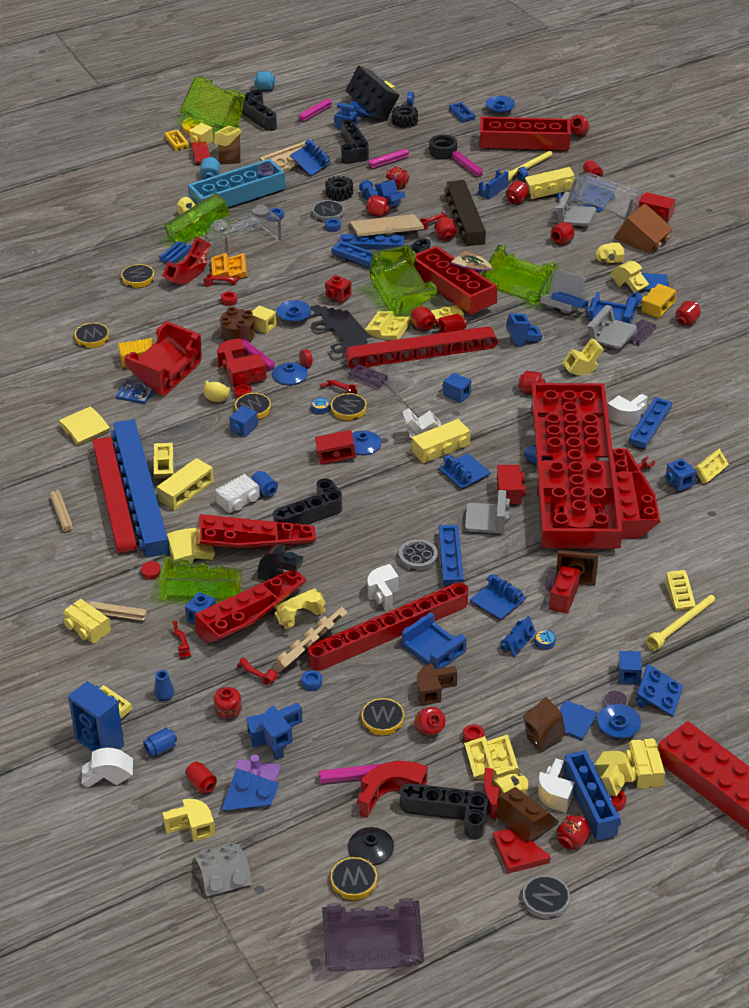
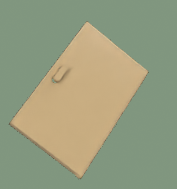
M415 214L349 221L358 237L376 234L394 235L395 232L424 229L423 224Z

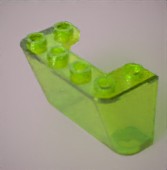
M194 76L179 109L181 115L192 117V120L201 121L207 126H213L217 131L227 126L238 128L245 93L235 89L225 90L210 84L213 81L203 76Z

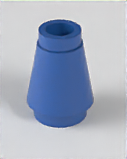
M160 670L155 675L153 694L160 701H168L172 698L175 690L168 672Z

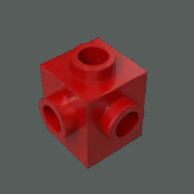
M334 275L325 282L326 297L340 303L344 302L352 295L351 281Z

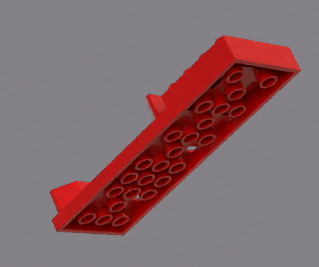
M532 383L531 415L533 416L541 548L620 549L622 524L605 383ZM541 457H551V460H541ZM596 458H608V461H596Z

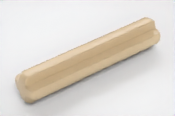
M59 490L52 491L50 493L51 500L64 532L72 531L73 524Z
M92 601L89 603V605L105 616L145 621L147 617L145 609Z

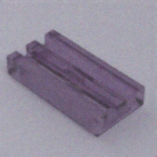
M641 319L636 324L638 333L629 338L630 343L636 342V346H640L656 330L657 325Z
M357 364L348 373V378L379 389L380 385H383L384 381L388 380V375Z

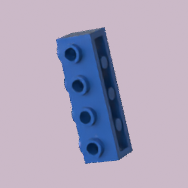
M584 750L565 755L563 773L568 781L575 782L573 794L585 819L588 821L595 840L598 841L617 836L618 827L621 825L620 816L616 812L611 797L607 794L603 781L599 777L587 751Z

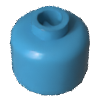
M270 71L258 72L257 77H254V84L261 91L271 90L275 86V75Z
M213 157L203 159L200 175L204 179L219 175L221 166L219 161Z

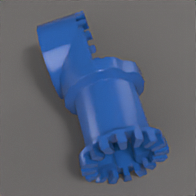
M361 181L359 189L362 191L363 198L368 200L373 195L378 196L377 189L374 190L371 181Z

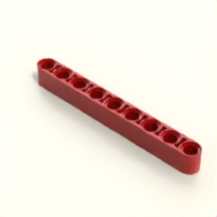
M486 326L351 346L345 350L344 355L351 369H361L492 349L498 344V339L493 329Z
M109 436L92 439L117 554L137 551L112 438Z
M464 583L452 584L310 645L308 648L309 667L312 670L321 671L402 636V631L406 627H410L430 612L435 615V622L465 609L468 606V586Z

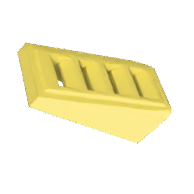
M227 126L215 132L214 143L227 147L236 139L242 129Z
M686 571L667 572L665 585L675 611L689 610L696 606Z

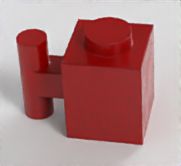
M458 313L435 319L436 326H440V333L465 330L467 328L466 320Z

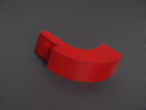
M195 237L186 258L180 263L168 261L162 277L177 284H186L195 279L208 262V259L205 257L211 243Z
M392 761L370 770L361 780V793L357 800L359 815L368 818L381 796L392 791H400L401 787L405 784L426 785L428 781V766L411 761Z

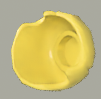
M206 381L203 393L209 401L223 402L229 396L230 387H226L219 382L209 383Z

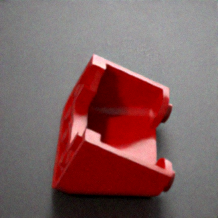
M165 321L157 328V341L142 355L138 356L136 352H130L124 360L126 368L162 396H166L200 364L202 359L201 334Z

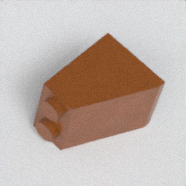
M644 204L627 217L614 238L650 253L653 249L657 250L663 244L662 242L666 243L670 239L671 235L669 234L673 228Z

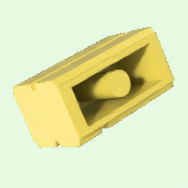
M82 599L76 601L73 606H69L63 612L65 626L69 630H75L83 640L87 639L95 644L101 637L110 633L109 618Z
M654 738L644 739L643 741L631 740L628 750H625V754L635 774L634 780L637 788L662 787L664 785L665 772Z

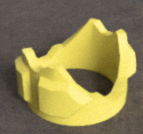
M316 588L275 606L276 612L274 614L279 625H283L284 629L287 630L294 626L295 615L298 609L310 610L318 616L326 612L324 608L326 602L322 593L317 592Z

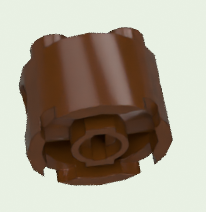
M236 307L227 308V311L220 317V331L223 341L241 338V340L245 339L250 343L254 339L255 326L251 310L237 309Z

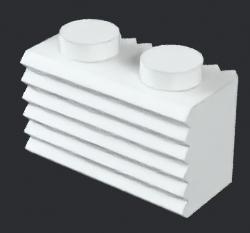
M246 474L240 475V477L234 478V480L227 484L225 483L222 487L216 488V503L229 514L235 510H240L244 505L254 502L260 497L259 485Z

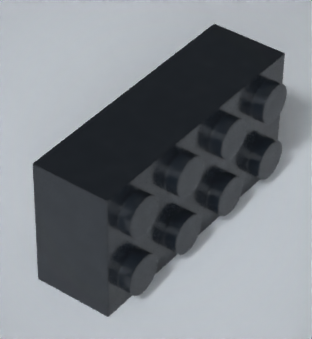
M359 65L345 90L373 117L387 121L400 96L373 71Z

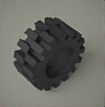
M409 105L394 107L392 109V124L396 127L399 126V128L414 127L418 124V109L416 107L413 108V106L409 107Z
M340 175L336 178L335 176L332 179L328 178L325 183L326 196L333 201L335 199L336 201H339V199L342 201L344 199L348 200L353 195L352 179H349V177L345 178V176L340 177Z

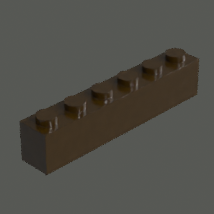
M465 180L447 181L446 188H444V196L447 197L451 214H454V221L457 223L458 231H461V239L465 241L466 246L485 244L486 230Z

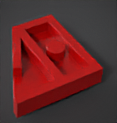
M511 828L493 832L492 839L508 874L550 863L551 857L547 852L533 841L527 842Z

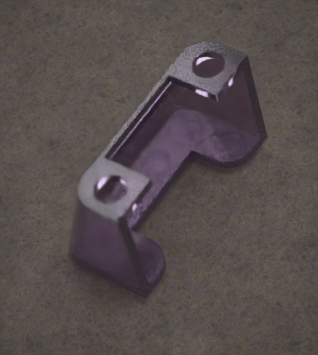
M402 898L399 900V903L394 905V909H389L387 906H379L370 911H365L364 908H354L350 910L351 912H346V908L341 907L340 903L327 904V907H322L325 966L327 971L406 967L420 965L424 962L419 901H413L412 898Z

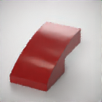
M206 141L191 143L195 164L201 165L203 159L210 157Z
M485 768L483 793L488 797L487 812L491 819H496L495 813L499 802L500 787L492 786L494 769Z

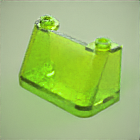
M498 244L489 260L493 270H484L481 275L497 285V290L526 299L532 304L540 303L541 296L547 295L549 292L554 270L558 269V265L549 262L548 265L543 263L542 266L518 259L514 253L510 255L506 253L505 246Z
M409 245L372 252L369 269L370 280L388 311H393L395 317H400L434 298L437 293L436 285L431 281L425 284L414 267L416 253L412 251Z

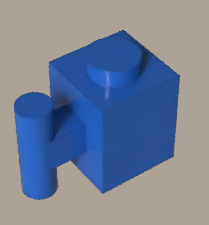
M338 102L337 108L340 110L334 116L335 128L341 129V121L345 119L353 120L357 125L355 106Z

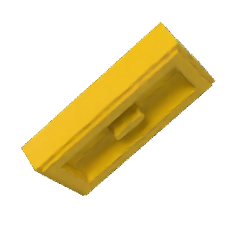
M179 130L164 133L165 139L175 152L178 151V148L184 150V147L186 149L189 148V143Z

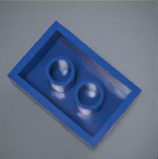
M88 681L68 695L76 741L92 752L101 748L120 750L124 747L119 703L113 696H108L100 687L94 686Z

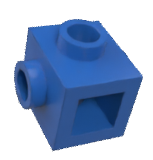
M683 458L667 464L665 479L678 491L694 485L696 470Z

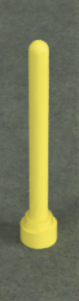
M548 151L508 171V183L512 180L513 176L517 175L518 168L524 166L528 169L551 157L552 152Z
M709 595L660 633L654 632L646 638L647 646L653 651L660 649L667 637L715 601V597Z

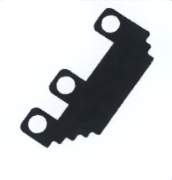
M320 305L310 307L315 310V313L309 315V317L321 314L325 318L311 324L316 331L333 328L344 340V342L330 346L336 354L345 352V350H335V347L338 345H344L346 349L351 346L364 345L365 342H368L367 339L371 337L348 310H335L334 308L321 307ZM325 323L327 326L325 328H317L316 324Z

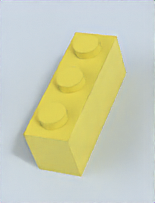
M570 167L525 177L529 190L528 195L531 199L576 189L575 175Z
M459 419L412 437V452L423 464L470 445V430Z
M197 458L157 486L158 501L175 511L214 482L213 467Z

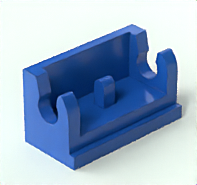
M500 169L497 170L495 178L483 186V181L479 183L477 194L490 200L508 187L509 172L505 170L500 175Z

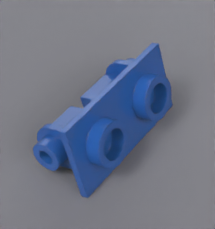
M530 616L516 623L510 631L511 635H507L500 642L501 650L511 651L513 657H516L536 632Z

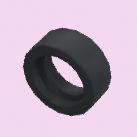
M442 134L433 136L429 140V154L432 157L449 159L452 158V153L457 151V139L453 136Z

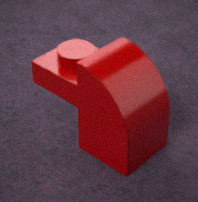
M241 338L225 341L217 348L218 367L223 366L224 370H226V361L245 357V348Z

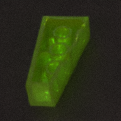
M214 193L166 223L164 228L168 237L174 243L181 241V244L194 240L197 236L208 235L210 231L221 230L226 225L232 226L234 222L226 201L220 195Z
M164 556L159 577L161 600L191 601L200 592L215 598L216 601L226 600L243 592L242 570L218 565L215 568H211L207 563L201 562L198 565L189 564L188 560L180 559L177 562L172 561L171 557Z

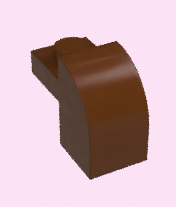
M429 664L418 672L417 698L420 706L440 703L441 690L457 686V669L455 666L434 669L433 664Z

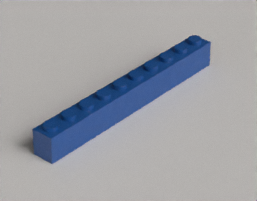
M135 419L114 422V430H111L112 441H116L114 442L115 453H117L118 464H122L120 465L121 476H125L123 477L124 488H128L126 489L127 499L131 500L129 501L130 511L135 513L132 514L134 525H138L135 528L137 538H141L139 539L140 550L145 551L146 558L169 554L167 534Z

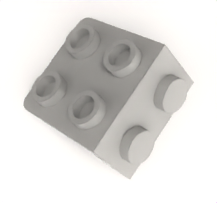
M566 191L555 208L558 224L568 222L571 225L580 227L589 226L596 213V207L573 206L572 192Z
M560 269L554 270L549 292L547 295L541 296L540 303H544L547 308H559L560 312L566 314L577 311L578 307L553 300L551 297L552 293L560 291L581 298L586 281L585 278Z
M606 305L587 325L590 339H595L599 344L615 349H620L637 331L636 325L615 320L612 306Z
M498 490V504L468 503L465 530L468 532L504 534V523H508L509 512L505 510H509L510 501L509 498H506V490Z
M226 843L222 845V848L214 850L210 848L203 849L194 856L201 871L206 896L252 885L248 860L239 844Z

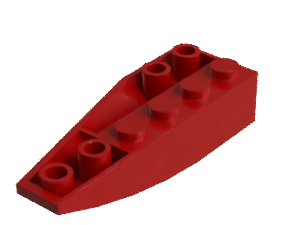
M628 448L613 449L622 524V539L641 538L660 523L656 495Z
M199 514L196 527V545L261 549L271 548L275 545H285L286 547L316 541L315 526Z
M287 571L195 613V633L205 643H210L239 631L256 622L306 583V578L298 571Z

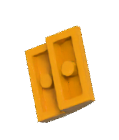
M227 253L211 257L213 276H229L231 278L236 276L244 278L248 276L244 253L228 257Z

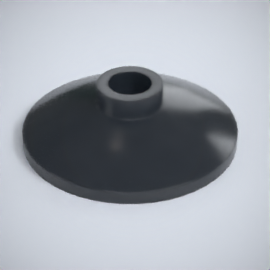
M366 827L356 831L351 836L348 850L351 857L365 859L373 866L386 862L392 856L394 841L385 830L376 827Z

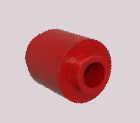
M589 160L584 163L583 171L589 178L595 180L602 178L603 169L595 161Z
M196 761L186 768L187 780L199 793L205 794L214 790L217 778L203 763Z

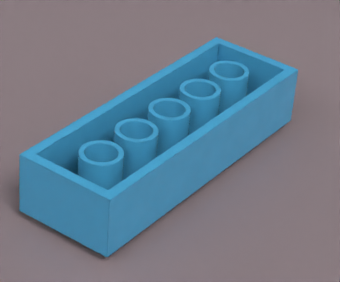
M267 159L188 184V195L199 207L201 214L207 215L211 212L223 210L227 207L285 189V172L271 159Z

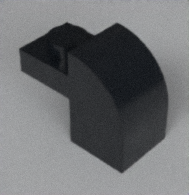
M275 545L261 558L258 565V578L272 579L283 574V569L296 572L303 563V556L296 555L293 552H284L285 545Z

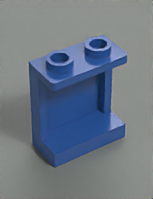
M597 292L595 298L592 297L590 307L587 309L589 323L606 305L612 306L615 320L631 324L636 312L637 298L630 297L628 305L602 301L600 300V292Z
M430 612L402 631V647L425 665L433 664L434 669H440L466 652V637L460 633L454 638L434 622L435 615Z

